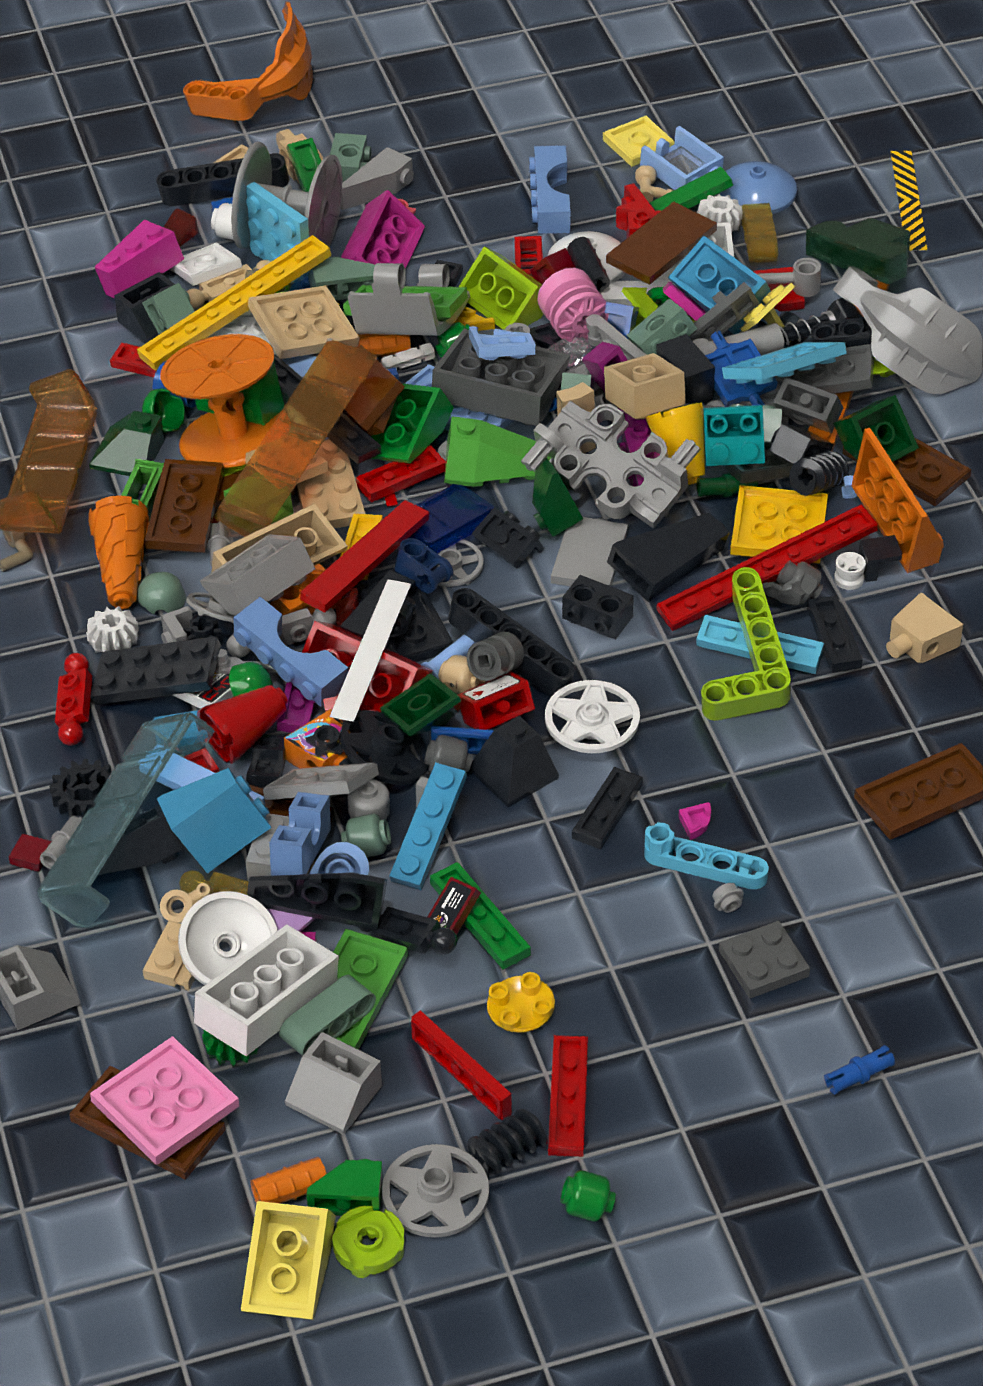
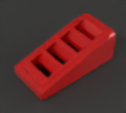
M542 235L514 237L516 266L520 269L521 267H534L543 259ZM524 252H537V254H521V253H524ZM537 259V261L521 262V260ZM522 269L527 274H531L530 269Z

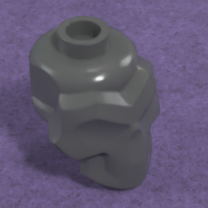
M788 561L776 579L779 584L773 582L762 584L766 596L790 606L804 604L809 599H816L823 589V585L820 584L821 572L804 561L797 565Z

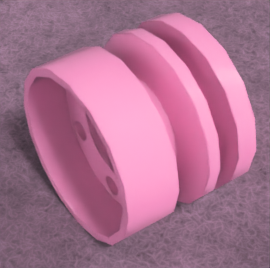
M577 268L560 270L545 280L539 289L537 297L539 308L550 321L557 335L565 342L581 343L588 340L589 330L586 327V318L589 315L597 314L608 321L609 314L605 313L606 300L583 270Z

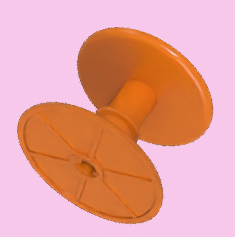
M245 334L219 335L194 342L177 351L165 362L160 373L164 387L180 397L209 399L208 406L214 411V414L208 412L194 420L182 433L179 441V450L183 458L190 461L223 463L224 468L242 466L246 464L247 452L290 435L291 422L283 411H280L267 424L261 425L246 421L242 407L245 397L239 391L261 380L273 365L274 351L268 342Z

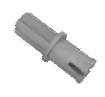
M219 521L217 524L212 523L210 529V539L207 542V548L210 552L211 566L213 552L231 544L227 537V528H225V523Z
M71 816L60 831L54 832L52 842L40 855V861L45 867L56 869L66 854L74 851L76 841L86 829L85 820L81 816L79 818Z

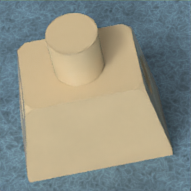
M921 592L893 618L890 631L891 641L886 644L887 651L893 658H898L906 653L916 662L924 663L960 646L963 623Z

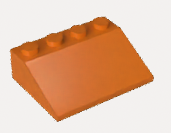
M871 428L865 429L852 480V488L866 510L878 523V528L884 537L895 535L902 552V559L899 561L907 573L939 563L942 549L944 548L942 536L936 532L927 513L923 510Z

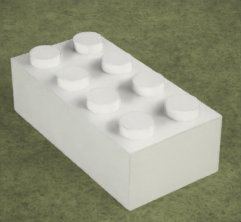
M286 924L195 992L194 1023L247 1056L276 1034L289 1016L337 981L339 956Z

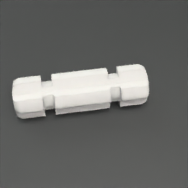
M431 343L420 345V349L413 347L395 353V357L393 355L383 357L381 363L387 369L394 367L396 370L398 367L399 369H404L421 363L422 359L424 362L434 359L435 350Z

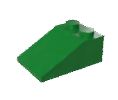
M403 384L405 387L397 396L384 432L371 436L382 446L381 454L371 459L410 464L444 431L454 407L441 388Z

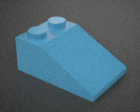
M706 236L701 238L668 276V279L706 313L716 305L712 299L713 296L720 291L727 296L743 282L751 288L759 303L764 304L762 299L771 292L763 278ZM743 318L728 330L733 334L739 333L741 331L740 328L745 324Z

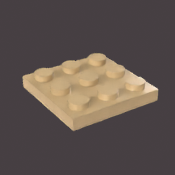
M326 285L249 298L248 308L280 359L321 353L328 338H332L344 349L358 346V334Z

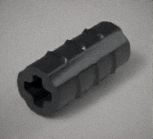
M586 237L575 238L567 247L571 261L577 269L583 270L590 277L597 290L601 293L610 285L606 269H604L601 259H599L596 249H594L590 240Z

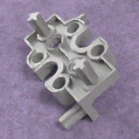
M569 401L548 428L541 423L533 430L536 443L521 460V463L528 470L535 472L548 456L554 459V467L568 489L573 491L580 487L583 480L587 477L599 476L607 484L605 491L595 502V506L601 512L613 519H621L632 513L652 528H655L663 517L668 516L670 508L687 489L686 467L700 451V447L694 441L686 439L674 455L668 458L665 441L651 432L640 449L632 453H626L617 445V440L629 426L628 422L625 421L624 412L610 404L598 405L592 412H588L572 401ZM604 420L613 422L609 426L599 425ZM586 442H592L597 446L596 451L592 454H584L580 451V448ZM651 452H657L660 454L657 458L654 459L646 457V455ZM568 464L576 465V468L571 471L563 469ZM633 474H639L644 478V481L640 486L632 487L627 483L628 477ZM615 496L624 498L620 503L610 502V499Z

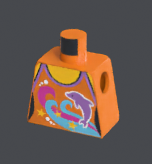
M329 709L284 737L285 759L299 769L353 764L344 750L341 755L327 753L318 758L315 754V747L306 742L305 738L313 736L315 730L322 725L333 726L340 732L343 722L340 719L329 717L332 709Z

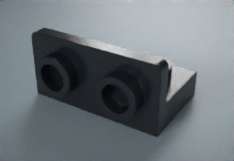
M494 507L472 532L476 540L516 569L533 549L540 553L545 549L539 541L540 534L529 525L523 528L519 525L520 520L508 510L502 513Z

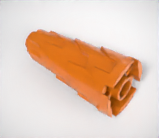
M118 495L105 497L95 502L96 509L92 510L90 508L89 527L91 535L94 537L96 555L100 563L101 579L105 584L108 602L115 608L120 606L121 610L136 602L137 589L141 582V563L144 558V545L149 525V515L147 507L140 500H138V506L132 503V497Z

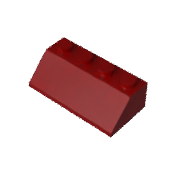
M314 621L302 653H315L327 650L345 664L349 672L363 638L331 623ZM384 648L359 710L381 712L380 707L428 674H432L433 670Z

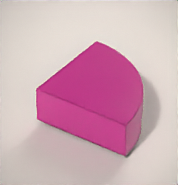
M709 802L679 810V819L690 840L701 836L708 829L711 821V806Z

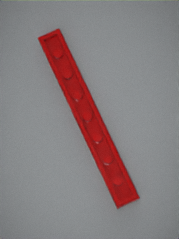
M860 504L658 603L657 611L670 629L674 631L733 602L732 576L738 569L749 567L756 570L762 584L774 582L788 561L796 565L803 561L811 564L878 531V523L865 507Z

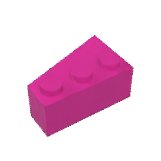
M143 220L95 266V270L105 294L115 298L114 295L158 272L163 274L183 261L184 257L174 231Z

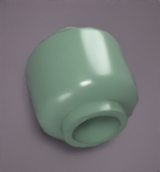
M371 813L350 818L346 824V831L341 832L342 842L357 845L368 858L384 854L387 845L391 844V832L386 819L381 820L379 815Z

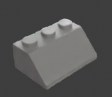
M268 534L200 580V583L229 614L237 615L259 597L263 598L266 602L279 599L284 595L283 591L304 582L307 579L306 575L315 570V567L300 537Z

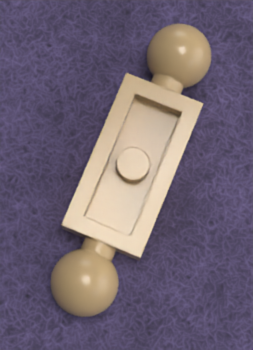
M261 260L255 268L261 269L272 261ZM245 264L241 268L200 283L199 290H187L190 304L194 311L201 308L205 301H212L244 280L246 270L252 269Z

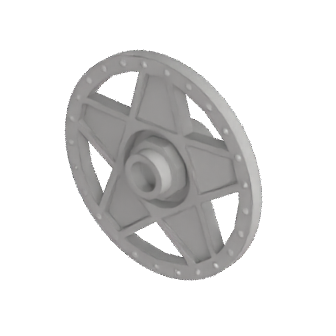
M424 1145L405 1152L390 1165L382 1183V1200L385 1209L391 1211L399 1218L404 1230L424 1237H445L467 1229L483 1214L489 1198V1182L482 1165L469 1153L449 1145ZM430 1155L423 1169L404 1167L405 1164L413 1159ZM451 1156L466 1163L475 1173L454 1172ZM391 1184L407 1195L398 1211L395 1209L390 1198ZM481 1193L478 1204L465 1217L461 1201ZM433 1215L445 1226L427 1227L415 1223Z

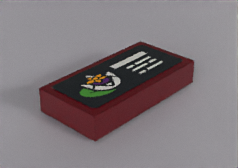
M450 877L427 917L438 920L441 927L449 928L457 935L481 892L473 886Z

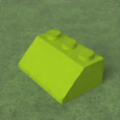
M484 246L459 287H467V291L470 293L467 303L487 318L493 317L495 324L503 330L513 323H523L528 326L543 316L537 301L542 284L503 255Z

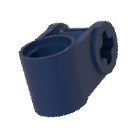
M407 538L401 542L394 569L396 573L415 580L416 586L422 592L430 594L436 590L438 584L452 579L454 571L446 558L435 553L418 539Z

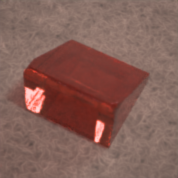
M179 208L173 211L164 225V228L174 231L179 246L198 233L196 217Z
M352 588L335 609V626L340 627L359 605L357 588Z

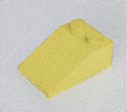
M257 1201L241 1305L242 1312L314 1320L331 1252L336 1218L334 1213L324 1208Z

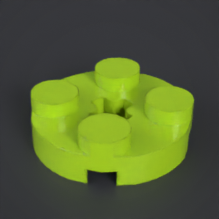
M360 1206L346 1212L338 1220L337 1228L332 1237L333 1252L338 1262L346 1269L351 1270L354 1276L365 1278L370 1274L384 1272L404 1257V1228L399 1218L391 1211L384 1209L383 1213L373 1210V1206ZM368 1235L370 1239L377 1238L374 1244H362L363 1236Z

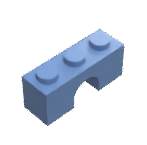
M303 792L296 794L289 807V826L279 825L269 842L271 876L307 874L331 829L329 795Z

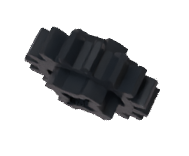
M84 759L81 765L71 761V768L67 769L61 766V775L52 776L53 784L49 785L52 804L54 807L58 806L61 815L69 811L70 817L77 816L78 814L84 820H87L88 815L93 814L95 818H99V811L103 810L109 813L111 811L110 804L118 803L117 795L121 794L117 772H112L111 765L109 764L101 767L100 760L89 764L88 759Z

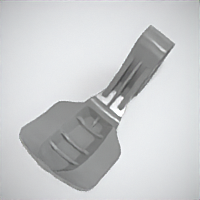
M849 266L833 288V291L846 301L857 306L872 329L871 350L876 360L918 389L930 394H944L977 381L983 371V337L974 323L926 289L915 288L895 294L879 289L877 287L878 282L862 270Z

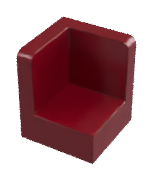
M564 248L546 256L531 268L530 272L535 280L543 285L545 280L554 273L566 268L576 267L571 261L567 249Z

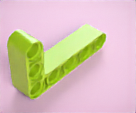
M743 567L734 572L732 576V594L754 672L711 680L703 685L701 689L702 713L706 718L713 721L785 706L791 697L790 673L758 572L749 567Z

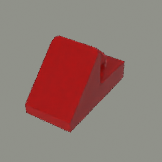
M634 183L624 186V197L621 200L622 205L616 208V227L627 231V212L639 210L655 211Z

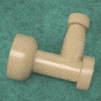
M644 165L637 168L635 180L640 185V192L649 203L652 202L653 197L660 198L673 191V189L666 190L651 186L656 181V170L653 167Z

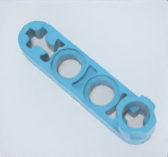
M658 822L653 826H648L645 830L644 857L652 865L723 883H735L736 886L747 889H760L768 881L769 866L762 858L675 837L674 832L665 823ZM687 853H693L699 859L691 862L684 860L682 856ZM717 861H725L731 866L727 869H718L713 864ZM736 866H739V872H736ZM752 871H757L755 875H751Z

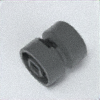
M500 632L474 643L468 649L467 665L470 672L476 678L482 681H490L517 669L522 664L524 658L523 646L515 635L509 632Z

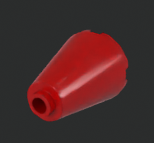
M268 685L204 706L198 710L197 719L200 728L207 727L210 735L205 738L215 753L223 761L228 762L230 760V764H233L286 712L288 699L279 687L275 689L272 685Z

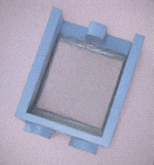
M678 126L676 127L675 144L669 147V142L660 138L656 144V152L646 145L641 147L640 166L648 165L656 170V177L675 190L719 167L723 168L724 157L684 128Z

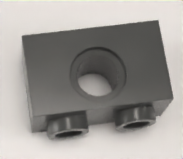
M788 377L784 378L773 402L777 409H782V416L829 433L833 432L835 427L833 423L838 421L843 410L838 395Z

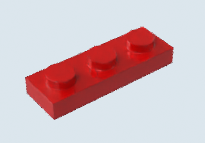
M429 446L410 464L393 461L357 476L356 484L370 502H374L445 472L446 461L432 446Z

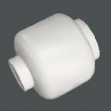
M223 203L219 208L214 209L211 218V228L215 230L218 237L234 240L231 225L232 204Z

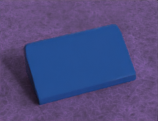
M431 726V740H436L439 735L458 738L467 742L468 753L478 754L494 730Z

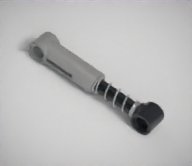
M839 298L831 303L828 310L823 312L820 317L811 315L809 320L799 319L796 324L787 322L785 327L772 323L724 338L729 344L751 339L759 353L764 355L784 349L785 342L789 345V341L798 339L800 342L803 337L810 336L812 338L811 329L817 323L862 317L855 305L844 298ZM704 338L693 340L704 355L713 353L718 349L713 340L708 341Z

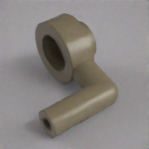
M14 516L0 521L1 530L7 543L12 548L16 547L18 551L0 560L2 572L29 561L33 557V552L25 541V536L28 534L26 526L21 519L17 520Z

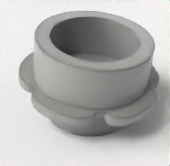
M735 883L721 885L712 895L715 901L714 907L719 911L724 910L726 913L737 910L742 904L743 890L737 888Z

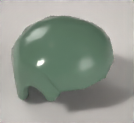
M155 572L145 576L137 589L139 604L152 614H155L157 610H164L167 613L183 607L186 601L185 590L180 580L169 572Z

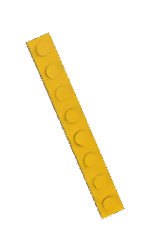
M314 235L308 237L138 348L139 358L157 371L164 361L168 360L180 349L194 342L206 339L250 310L248 308L250 297L274 294L331 257L330 247Z

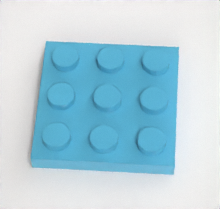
M256 182L246 186L250 249L255 256H259L263 260L273 261L309 237L308 219ZM309 271L292 282L304 280L305 277H308Z

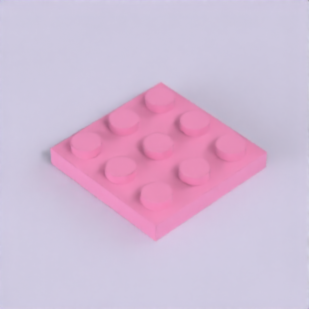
M173 1036L90 1093L91 1102L156 1165L239 1107V1098Z

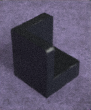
M895 535L860 540L859 554L866 560L865 582L877 581L879 563L902 559V552Z

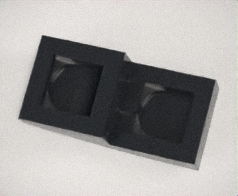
M263 734L253 744L252 761L246 774V781L249 785L265 787L282 776L285 764L284 737L286 736Z

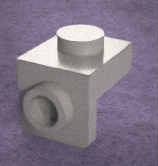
M186 606L161 615L163 644L186 641L187 634L183 628H190V620H193L190 607Z

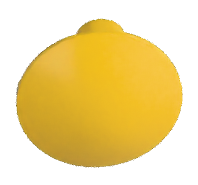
M527 972L522 976H514L494 983L488 991L487 1010L490 1018L497 1026L510 1032H528L541 1027L550 1019L555 1008L552 990L546 983L541 981L540 976L535 972Z

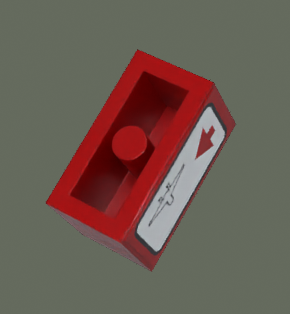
M512 672L458 694L461 699L460 710L463 721L474 729L488 730L535 709L528 680Z

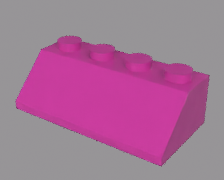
M386 190L366 205L341 258L375 265L376 263H402L406 269L425 225L389 190Z

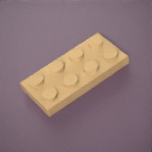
M330 439L305 443L328 461V472L295 484L301 509L315 503L333 528L350 526L353 514H365V510L348 455Z

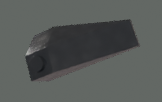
M157 805L122 825L124 828L122 830L123 833L119 836L114 834L103 837L94 846L95 851L90 854L88 850L78 853L56 869L48 872V877L52 884L152 865L160 861L165 864L176 859L180 855L179 850L184 847L180 839L171 830L160 805Z
M359 873L251 876L248 882L247 895L257 900L266 909L377 930L385 899L387 879Z

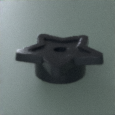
M322 725L315 730L313 736L305 738L308 744L315 747V754L318 758L327 753L338 755L343 753L339 731L333 726Z

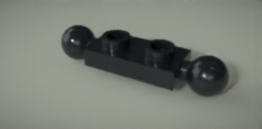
M387 907L383 914H381L377 930L359 927L362 931L370 932L375 938L408 947L409 950L425 954L430 946L439 954H449L457 946V936L454 931L441 927L438 920L392 907Z

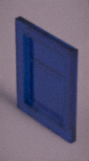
M452 484L416 504L429 511V520L409 538L422 541L425 546L438 554L472 535V532L494 506L464 485Z

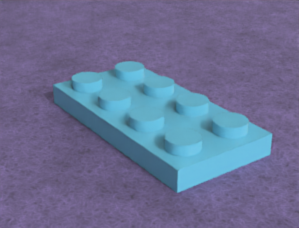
M803 342L722 367L723 378L736 379L738 384L748 383L755 380L756 384L769 383L773 381L774 376L788 377L794 375V370L796 369L798 371L814 369L815 363L829 364L835 362V357L847 354L845 342Z

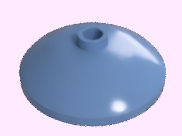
M749 161L737 164L725 171L730 176L734 186L719 193L723 197L730 195L731 199H737L745 215L766 216L776 214L788 208L796 198L797 185L794 178L783 168L768 162Z

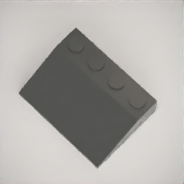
M463 329L432 370V387L441 388L452 405L467 408L473 412L495 415L502 419L507 418L519 421L525 425L537 426L543 421L550 410L562 380V374L569 363L570 354L535 346V355H527L525 358L516 359L510 356H503L496 360H485L478 357L469 339V330Z

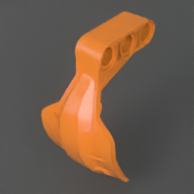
M285 1V6L282 10L287 24L277 41L273 63L266 67L265 72L259 78L223 82L196 80L184 86L183 92L193 115L244 121L253 117L258 108L266 101L283 96H289L295 100H304L307 97L313 81L311 47L306 32L293 12L290 2Z

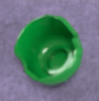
M159 388L147 394L142 404V412L160 415L162 417L163 432L177 431L184 422L185 409L183 400L180 397L171 395V392L167 389Z
M253 661L232 666L230 670L229 684L233 696L268 685L273 686L270 674L259 663Z

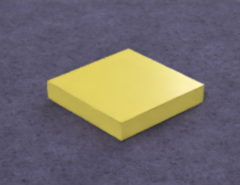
M647 116L603 132V141L631 167L640 164L641 147L646 145L656 152V144L660 138L668 141L669 147L675 144V141Z

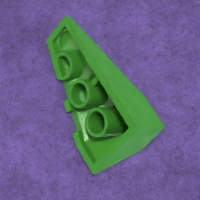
M452 416L447 438L444 483L475 487L483 486L485 481L498 480L499 483H509L511 478L519 477L534 480L535 472L528 470L521 463V460L534 446L536 441L482 420Z

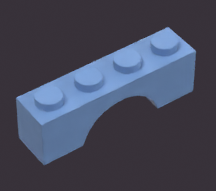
M534 146V157H529L531 206H534L532 207V223H537L538 234L570 233L569 195L553 189L567 183L566 146Z
M259 597L233 617V634L236 641L241 646H247L253 651L263 664H269L274 668L284 681L291 682L296 686L306 699L313 700L322 707L324 705L323 699L335 697L340 693L348 674V667L327 650L315 653H302L287 647L280 639L282 634V614L263 598Z

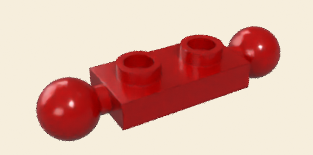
M72 653L67 656L64 662L67 674L60 676L58 680L55 723L59 727L58 737L60 741L68 746L76 745L82 740L83 729L80 724L89 721L92 675L88 671V659L81 653Z

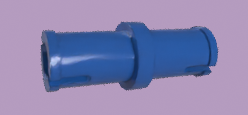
M883 1045L861 1058L855 1056L849 1060V1064L825 1074L824 1080L827 1087L829 1088L833 1085L830 1092L836 1095L858 1082L864 1084L870 1080V1076L894 1066L895 1059L892 1052L886 1055V1052L890 1049Z

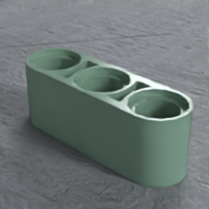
M349 974L344 975L289 1016L282 1024L279 1036L303 1056L321 1032L337 1038L365 1017L373 1008L376 997Z

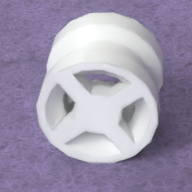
M855 552L840 554L835 563L834 582L842 589H858L864 583L866 560Z

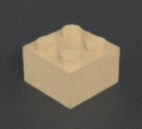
M655 353L604 367L605 399L635 419H645L650 414L660 411L666 412L674 409V407L685 405L684 372Z

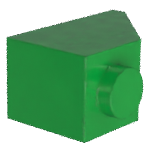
M369 1159L345 1160L307 1188L308 1207L329 1209L336 1216H342L351 1209L360 1206H373V1210L380 1211L383 1183L382 1161H372Z

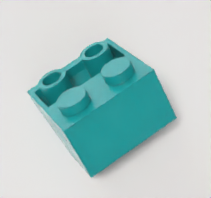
M763 405L703 408L706 466L765 463Z

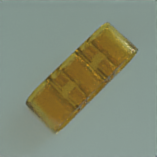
M742 204L743 216L741 222L749 262L777 261L778 242L770 204Z

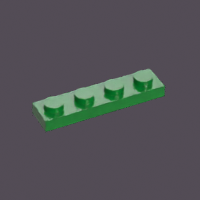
M458 862L430 875V884L439 895L450 877L473 886L481 892L463 924L502 970L531 956L530 945Z

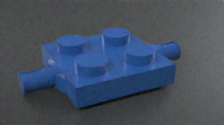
M721 331L714 332L711 335V339L718 349L705 356L715 366L714 389L725 407L743 401H750L752 406L765 405L760 395L776 389L778 382L775 377H773L772 382L765 384H756L755 380L738 384L736 379L723 378L722 367L761 356L753 341L748 339L740 343L729 344Z

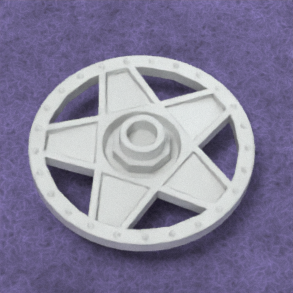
M599 680L579 681L564 686L550 698L545 709V723L550 735L561 745L583 753H603L623 746L635 735L640 721L639 707L635 699L623 688ZM585 689L580 700L564 698L570 693ZM605 691L619 696L625 702H608ZM552 713L567 721L561 732L557 730L553 723ZM633 718L630 727L620 736L616 724ZM585 738L590 740L596 739L602 744H585L578 741Z

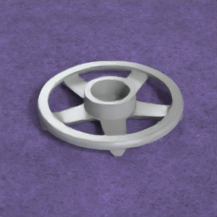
M448 537L434 540L425 545L431 548L434 545L447 542L446 549L441 551L439 555L450 562L454 571L453 574L459 579L441 582L438 584L439 586L453 587L463 584L468 586L483 569L484 558L481 551L476 545L467 540ZM456 543L469 546L476 554L462 556L456 550ZM478 562L476 569L470 575H467L462 569L463 565Z
M195 592L187 596V603L198 611L199 616H211L234 624L233 617L236 615L229 614L210 593ZM195 597H206L210 599L209 602L206 603L196 599Z

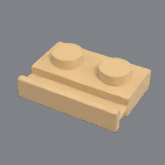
M168 921L143 969L144 979L173 987L176 984L184 986V990L189 991L195 978L187 970L180 956L178 935L181 924Z

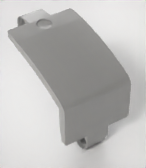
M376 263L373 271L374 283H371L373 293H354V291H351L348 294L356 333L380 335H441L457 320L470 298V293L467 291L468 298L452 317L447 320L438 321L430 293H402L406 281V271L402 263ZM421 264L417 286L448 287L450 280L448 265Z

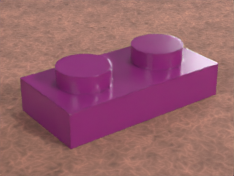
M287 682L284 691L288 699L286 704L287 710L277 720V731L292 733L311 721L315 702L306 699L296 686L291 682Z

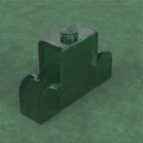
M874 218L865 219L849 227H846L842 222L825 221L806 229V255L844 269H848L849 266L858 268L873 279L886 284H891L907 276L910 250V231Z

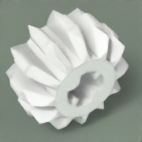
M720 194L716 197L708 195L707 199L700 201L697 211L698 214L717 223L730 222L731 233L732 231L739 230L743 216L742 206L739 205L737 199H731L730 195L725 197Z
M106 606L104 612L95 611L94 617L88 619L87 640L94 648L95 653L127 649L137 644L139 627L136 618L131 615L130 610L122 611L120 606L110 610Z

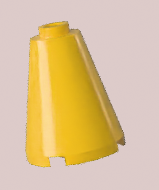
M703 403L690 404L663 412V414L659 412L646 417L651 432L665 441L668 458L674 455L686 439L694 441L700 447V451L686 467L688 485L696 483L697 478L705 475Z

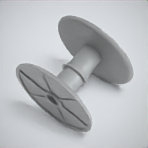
M253 143L242 160L233 193L231 225L236 246L239 249L250 247L246 186L256 182L308 219L309 237L314 235L330 247L338 224L342 200V169L336 155H329L321 161L312 179L309 192L294 190L291 185H287L286 188L271 186L272 165L269 151L263 143Z

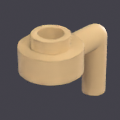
M200 883L190 893L182 890L167 892L160 901L162 916L168 921L182 923L186 913L196 902L205 896L213 894V888L206 883ZM177 900L182 901L184 904V909L180 913H175L172 909L173 903Z

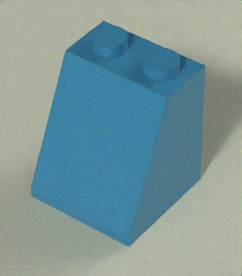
M229 768L165 793L157 798L171 830L207 873L272 828L266 818V815L270 813L266 805L259 797L254 800L249 794L252 789L244 777L240 775L236 778Z

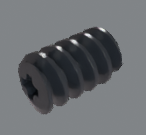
M822 452L800 459L794 463L789 474L790 483L793 489L800 495L816 494L836 486H841L844 483L843 478L849 476V466L846 459L838 452Z
M518 1109L514 1116H506L502 1123H494L491 1126V1130L484 1129L479 1133V1136L470 1137L467 1142L468 1153L482 1165L487 1177H489V1167L499 1174L502 1171L501 1160L506 1166L511 1167L514 1164L511 1154H514L517 1159L522 1160L525 1158L523 1147L530 1153H534L537 1150L535 1140L541 1146H546L548 1138L535 1115L525 1109Z

